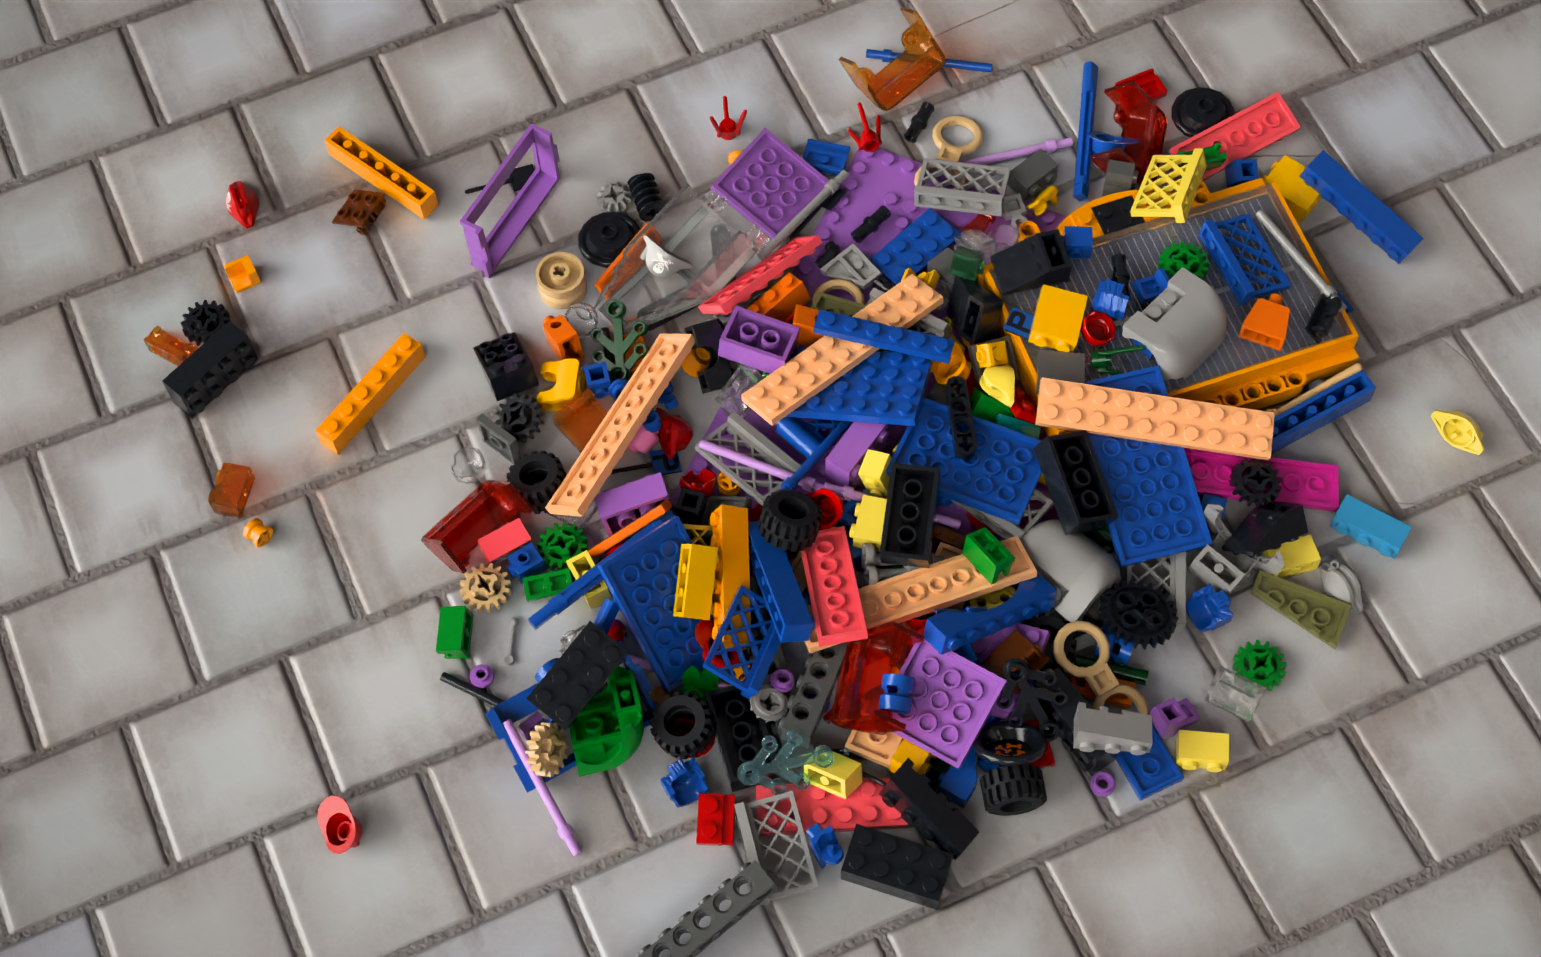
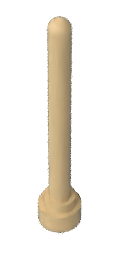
M1356 363L1278 409L1269 408L1265 411L1275 413L1274 417L1360 372L1362 365Z

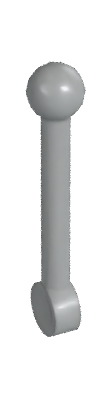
M515 617L510 620L508 655L504 658L506 665L509 666L514 663L512 654L516 626L519 624V620Z

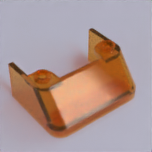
M906 7L900 9L910 25L901 37V42L906 50L880 72L874 75L866 67L858 68L854 61L844 57L838 59L855 86L876 107L884 111L894 108L945 64L944 53L919 13Z

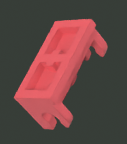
M517 518L478 539V546L490 564L514 549L528 544L532 539L520 518Z

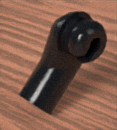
M829 241L825 245L826 252L815 261L820 269L839 254L840 247L834 241Z

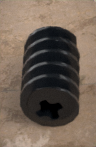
M651 173L637 174L628 180L639 217L647 222L657 219L664 209L662 197L659 195L657 183L654 181L655 177Z

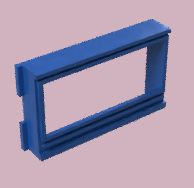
M615 640L624 649H626L621 640ZM627 654L620 664L623 663L624 667L628 670L631 669L634 674L637 691L648 710L643 714L645 728L650 725V719L654 718L651 714L653 708L657 710L649 694V691L653 689L640 664L634 665L629 654ZM539 682L490 708L485 713L498 739L503 738L516 763L513 767L527 793L535 789L536 786L502 723L509 719L514 723L538 710L526 698ZM574 752L568 755L567 759H563L564 768H559V774H553V777L542 776L545 783L576 766Z

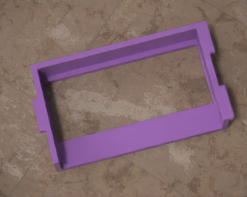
M534 124L529 125L460 220V225L464 228L472 261L471 265L484 271L485 277L490 278L560 179L557 164L560 159L557 145L553 142L552 133ZM532 145L536 164L535 171L485 238L483 228L476 225V221Z

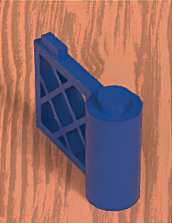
M784 417L777 422L776 433L808 459L825 440L818 433V429H831L832 432L839 423H834V420H831V423H818V419H815L814 423L805 422L797 417Z

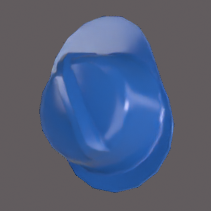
M1101 132L1088 133V136L1092 138V155L1107 161L1119 158L1127 144L1139 143L1140 141L1135 138L1113 136Z

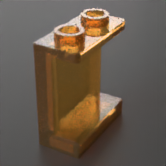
M588 388L553 415L554 425L581 453L607 415V412L595 401L594 393Z

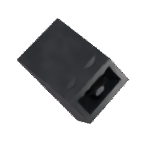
M1059 229L1034 234L990 256L1003 296L1040 288L1043 284L1049 286L1068 282L1070 279L1072 265Z
M957 271L946 312L958 335L971 344H977L995 338L1004 300Z
M515 332L503 334L500 338L482 342L479 346L473 348L497 401L513 396L514 393L518 394L539 386L533 364Z
M1271 501L1268 506L1262 504L1260 508H1253L1222 546V551L1233 552L1234 555L1245 554L1250 558L1263 555V552L1266 550L1280 548L1282 543L1298 540L1299 536L1308 533L1303 505Z

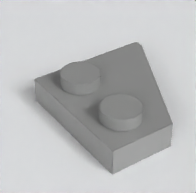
M854 243L820 269L824 276L850 281L863 290L871 286L875 279H878V276L881 275V272Z

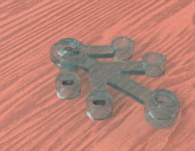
M791 730L786 734L787 742L772 762L766 764L763 763L770 753L777 750L778 743L773 736L764 737L761 750L752 761L744 762L739 766L737 776L743 784L753 786L758 783L770 789L774 795L782 794L786 791L785 783L780 778L772 780L766 774L775 773L794 783L798 789L803 790L810 785L808 775L804 772L796 773L790 770V768L815 763L820 768H827L834 762V755L830 747L820 745L815 748L814 752L788 758L795 747L802 743L800 732ZM794 736H797V737H798L796 740L791 741V738H792V737H794ZM773 742L772 746H766L767 743ZM753 770L752 773L746 774V772ZM806 779L803 783H798L799 780ZM776 785H782L779 789H774Z

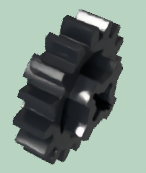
M204 300L203 305L196 302L194 309L191 307L187 308L189 314L182 315L184 321H181L182 331L189 342L195 341L197 346L202 342L205 343L226 323L231 321L230 315L225 310L223 304L217 305L214 300L211 304Z
M514 393L513 399L506 397L507 403L505 405L499 404L502 410L501 412H496L500 419L496 420L495 423L515 437L517 443L519 440L526 443L527 437L534 439L533 433L535 431L541 432L538 425L544 424L540 417L544 416L545 413L539 410L542 405L536 402L537 399L534 397H529L525 393H522L520 397V395Z
M1244 458L1240 464H1236L1233 468L1234 471L1230 474V478L1233 480L1229 486L1236 488L1232 494H1239L1241 496L1239 502L1245 499L1247 500V506L1250 507L1252 503H1255L1256 507L1260 508L1263 503L1268 506L1272 500L1274 501L1277 498V493L1282 489L1278 485L1282 478L1276 477L1279 470L1271 469L1272 462L1266 465L1263 459H1260L1258 462L1256 458H1250L1248 462ZM1248 470V473L1242 477V473ZM1270 487L1269 492L1264 494V491Z

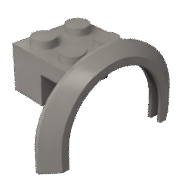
M1208 504L1204 510V516L1207 525L1216 537L1212 541L1213 544L1211 546L1207 544L1192 561L1188 569L1192 574L1206 585L1211 584L1216 593L1224 590V593L1227 594L1226 596L1229 597L1254 567L1270 574H1277L1283 569L1285 564L1279 551L1273 557L1261 555L1250 558L1245 554L1234 555L1233 552L1222 551V546L1232 534L1226 528L1221 518L1224 508L1221 505Z

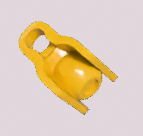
M577 359L544 362L541 365V376L547 381L556 382L552 389L540 392L537 395L536 402L542 405L541 410L578 413L583 409L586 378L585 373L579 371L580 363Z

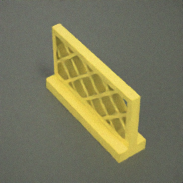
M1203 148L1194 149L1192 155H1153L1131 208V217H1175L1176 223H1185L1207 167ZM1157 163H1167L1159 168L1156 166ZM1181 163H1188L1182 167L1177 166ZM1172 168L1175 170L1167 175L1164 173ZM1158 175L1161 177L1155 181H1151L1152 178ZM1179 175L1183 177L1175 182L1172 180ZM1166 182L1169 184L1162 189L1158 187ZM1153 189L1156 191L1148 196L1145 194ZM1174 189L1177 191L1170 196L1166 194ZM1159 197L1164 198L1156 203L1153 202V200ZM1147 203L1150 205L1145 209H1139ZM1167 204L1171 205L1170 209H1161V207Z

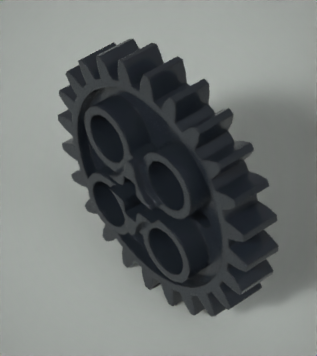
M1131 579L1129 585H1127L1124 580H1121L1119 586L1114 583L1112 588H1107L1105 595L1103 594L1098 609L1101 612L1099 619L1104 620L1102 627H1110L1108 634L1115 633L1116 641L1121 638L1124 639L1125 646L1132 642L1135 649L1138 644H1141L1143 649H1146L1148 644L1156 648L1157 643L1163 645L1166 639L1170 640L1172 633L1176 629L1178 621L1176 614L1178 610L1172 608L1174 601H1167L1169 595H1161V588L1152 589V583L1144 586L1143 580H1140L1139 584H1135L1134 580Z

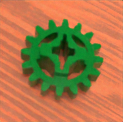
M1181 241L1179 246L1173 242L1171 248L1166 246L1164 252L1160 254L1158 269L1164 268L1166 274L1171 279L1183 267L1203 280L1208 272L1209 260H1206V253H1200V246L1193 248V242H1190L1188 246L1185 245L1184 241Z
M563 522L562 527L554 523V529L552 530L546 527L547 534H540L539 537L542 542H537L538 553L544 560V564H549L552 571L555 567H558L559 570H563L565 567L568 569L567 560L589 550L588 540L586 536H583V530L579 529L576 531L575 524H572L569 528L566 522Z
M1256 640L1254 646L1248 641L1245 648L1239 647L1238 654H1235L1233 658L1235 663L1232 666V670L1238 671L1234 678L1242 679V687L1246 684L1250 685L1249 691L1251 692L1255 687L1258 688L1259 693L1263 692L1264 687L1272 691L1274 685H1280L1281 679L1286 674L1284 670L1287 663L1281 662L1284 654L1277 655L1278 647L1269 648L1268 641H1266L1264 646L1260 644L1259 640Z

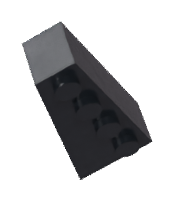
M907 758L888 780L879 795L887 806L894 807L899 811L907 823L914 824L925 839L933 841L940 847V850L954 854L953 859L956 860L978 835L979 831L957 808L951 809L948 806V798L942 792L934 791L928 784L930 779L924 773L919 776L912 768L914 763Z

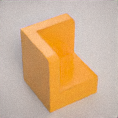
M248 255L224 265L236 293L261 283Z

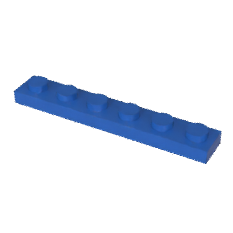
M819 309L813 332L947 364L950 362L955 341Z

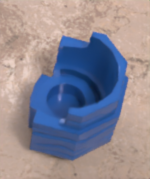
M1106 279V281L1100 280L1091 309L1096 312L1105 313L1113 320L1115 318L1124 320L1126 306L1130 297L1122 293L1125 284Z
M1211 584L1195 591L1192 598L1186 601L1187 614L1199 631L1203 633L1206 630L1213 631L1232 620L1234 615L1229 609L1231 600L1226 596L1227 594L1224 593V590L1216 593Z
M695 758L683 762L682 759L675 761L672 765L667 766L669 774L660 779L666 794L675 803L677 808L691 804L699 799V793L705 794L709 790L706 784V776Z

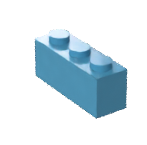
M1347 494L1330 525L1338 533L1348 535L1356 539L1358 543L1370 546L1378 550L1383 556L1394 559L1412 528Z

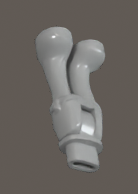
M864 543L862 546L861 566L864 569L863 580L865 586L921 568L903 565V568L878 569V566L895 564L881 563L880 553L876 552L873 544ZM931 553L930 564L945 560L944 556H935L934 553Z

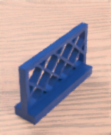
M1249 214L1219 222H1214L1213 219L1204 222L1198 236L1239 306L1248 304L1250 299L1290 288L1291 283ZM1245 222L1249 232L1237 228V224ZM1223 228L1230 231V236L1222 235L1219 229ZM1235 233L1246 238L1245 242L1241 243L1232 239L1233 234ZM1248 240L1258 243L1259 250L1248 246ZM1229 245L1241 249L1240 255L1233 253ZM1244 251L1255 255V261L1243 257ZM1259 257L1267 260L1270 268L1259 264ZM1240 262L1252 267L1251 272L1244 271L1240 266ZM1257 269L1267 273L1266 279L1254 275V270ZM1270 275L1278 278L1281 284L1268 281ZM1250 281L1263 285L1262 289L1254 290Z
M741 585L733 598L702 667L742 690L741 695L750 699L759 692L781 642L772 619L764 622L760 609L765 608L768 610L764 598ZM742 595L750 599L751 608L743 609L740 601ZM754 611L758 623L749 625L745 613ZM739 615L743 627L734 629L731 618L732 616ZM760 627L763 638L762 640L755 641L751 629ZM745 631L749 643L740 645L736 633ZM731 635L734 647L725 649L722 641L723 636ZM751 647L754 654L753 660L746 661L742 649ZM736 651L740 663L731 665L727 653ZM721 654L725 667L719 668L712 664L714 656ZM742 667L745 674L743 682L735 677L733 669Z

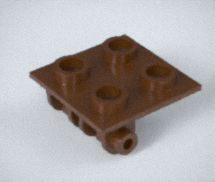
M354 190L348 196L342 208L337 212L332 223L356 226V231L359 234L367 233L372 223L376 221L375 218H378L386 206V200L383 198L385 193Z
M1015 629L981 665L988 671L1007 680L1003 674V666L1008 660L1020 658L1026 662L1028 668L1040 671L1050 658L1042 652L1043 650L1039 645H1033ZM1014 667L1011 671L1016 672L1019 670V667ZM1017 683L1013 691L1015 694L1021 690Z

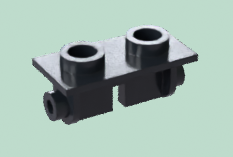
M1324 293L1321 294L1305 327V330L1316 343H1319L1321 338L1329 334V330L1334 322L1332 317H1335L1342 307V300L1339 297L1328 299Z

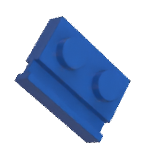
M808 139L803 159L818 172L838 175L846 168L850 146Z

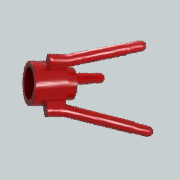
M723 96L724 119L719 126L713 116L710 117V121L717 132L718 138L722 137L724 140H732L736 135L741 134L740 129L745 120L747 110H743L736 126L735 121L729 118L727 97Z
M859 102L857 105L865 130L861 133L860 139L851 129H848V133L858 144L859 150L864 149L867 152H873L882 144L881 116L877 115L875 133L869 129L864 109Z

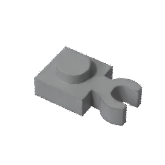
M1020 193L1004 198L1002 212L1005 221L1011 220V230L1016 232V224L1028 221L1024 217L1027 210Z

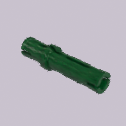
M1076 654L1074 665L1086 668L1094 665L1098 659ZM1107 662L1116 679L1146 685L1149 670Z

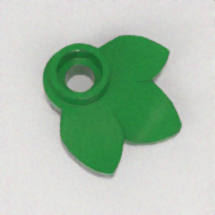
M691 665L683 673L682 682L684 687L681 690V694L684 695L685 691L697 692L696 695L706 703L705 692L720 689L716 687L719 677L707 669L699 672L694 665Z

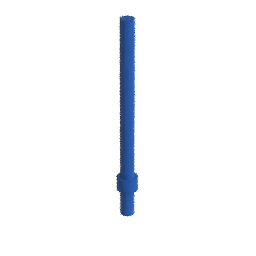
M867 49L866 58L882 59V62L891 63V61L982 72H991L992 64L896 53L889 49H884L883 51Z
M841 421L791 477H787L779 490L789 491L790 489L795 491L799 481L853 422Z

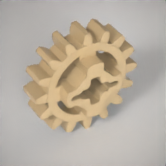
M480 563V569L472 566V573L465 572L466 580H460L462 588L459 591L461 596H463L464 604H469L471 611L477 607L479 614L483 612V609H487V612L490 614L493 607L499 611L500 603H508L505 596H511L509 588L512 587V584L508 580V573H503L501 566L494 569L493 563H490L488 568H485L483 563Z
M541 722V725H535V731H530L531 740L526 741L529 745V749L525 751L529 756L526 762L532 764L530 770L536 772V776L553 777V774H559V768H564L563 759L568 757L565 754V750L568 749V745L565 744L567 736H562L564 729L558 728L557 723Z

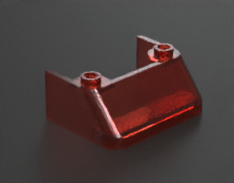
M1131 81L1105 89L1104 93L1116 105L1113 116L1115 122L1122 128L1121 137L1135 138L1140 140L1139 143L1127 144L1124 151L1119 147L1091 155L1090 159L1105 175L1109 159L1134 163V170H1138L1136 184H1142L1153 155L1162 154L1167 119L1164 112L1137 83ZM1157 176L1152 178L1151 181L1157 180Z
M487 480L422 537L421 541L452 571L465 573L467 571L466 567L470 563L468 561L470 559L469 553L478 545V539L493 532L501 524H507L520 518V513L530 514L533 510L511 482Z
M893 621L867 629L868 639L848 642L831 714V722L841 728L878 735L906 728V724L894 719L891 712L878 709L880 695L884 693V690L881 688L883 674H891L893 667L905 662L908 657V646L923 642L925 636Z

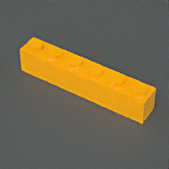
M340 126L325 139L330 156L423 220L439 206L434 190Z
M406 333L400 336L315 430L321 444L339 455L425 359L424 350L420 342Z
M721 504L710 516V525L712 526L710 546L718 547L719 562L715 570L716 587L713 591V640L716 638L738 588L742 585L750 590L748 508ZM742 595L740 601L743 609L750 608V599ZM751 612L745 613L748 623L751 625ZM732 616L731 621L734 629L743 627L740 616ZM745 631L736 633L740 645L749 643ZM731 635L723 636L722 641L725 649L734 647Z

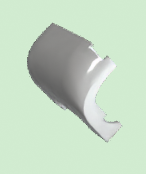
M1182 267L1168 281L1167 288L1142 312L1137 311L1123 324L1122 336L1141 342L1151 351L1160 367L1163 380L1169 381V379H1179L1182 377L1185 379L1222 344L1226 335L1228 318L1225 306L1217 292L1208 283Z
M1058 519L1040 522L1028 530L1020 539L1037 570V574H1040L1057 590L1054 600L1055 610L1069 622L1082 621L1091 604L1107 588H1112L1114 583L1118 585L1121 580L1120 568L1112 554L1084 532L1065 535L1061 522Z

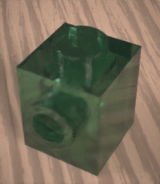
M958 245L953 256L949 274L976 281L978 275H983L985 270L984 252Z

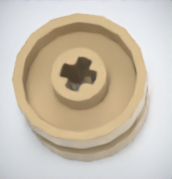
M555 252L547 255L539 262L536 268V281L539 294L544 303L555 309H569L578 305L584 299L587 293V281L580 259L567 252Z

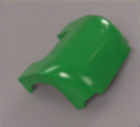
M618 665L608 677L605 689L592 697L569 725L579 777L620 766L632 757L641 744L644 734V719L634 674L631 669L628 670Z

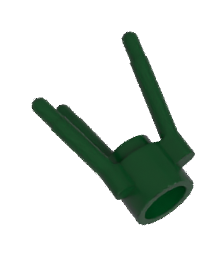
M1146 346L1091 350V368H1097V373L1122 374L1124 372L1106 368V366L1111 365V355L1144 350Z

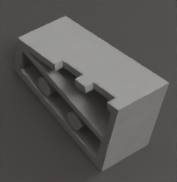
M1078 702L1074 717L1073 748L1080 749L1083 752L1105 750V752L1111 754L1127 751L1133 755H1143L1150 752L1153 744L1152 715L1122 710L1121 714L1108 712V707L1100 706L1099 710L1086 708V703Z

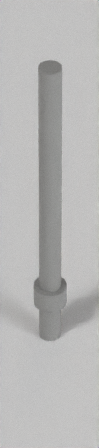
M842 170L834 179H830L824 185V189L757 254L758 258L763 261L830 194L833 195L840 188L839 185L849 177V173L846 170Z
M1259 210L1256 213V217L1321 290V294L1324 293L1328 299L1338 297V292L1335 288L1324 281L1264 210ZM1341 301L1342 307L1339 309L1340 313L1345 311L1347 308L1343 301Z

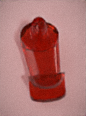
M977 214L969 224L963 227L961 231L963 240L968 243L977 242L988 225L995 222V216Z

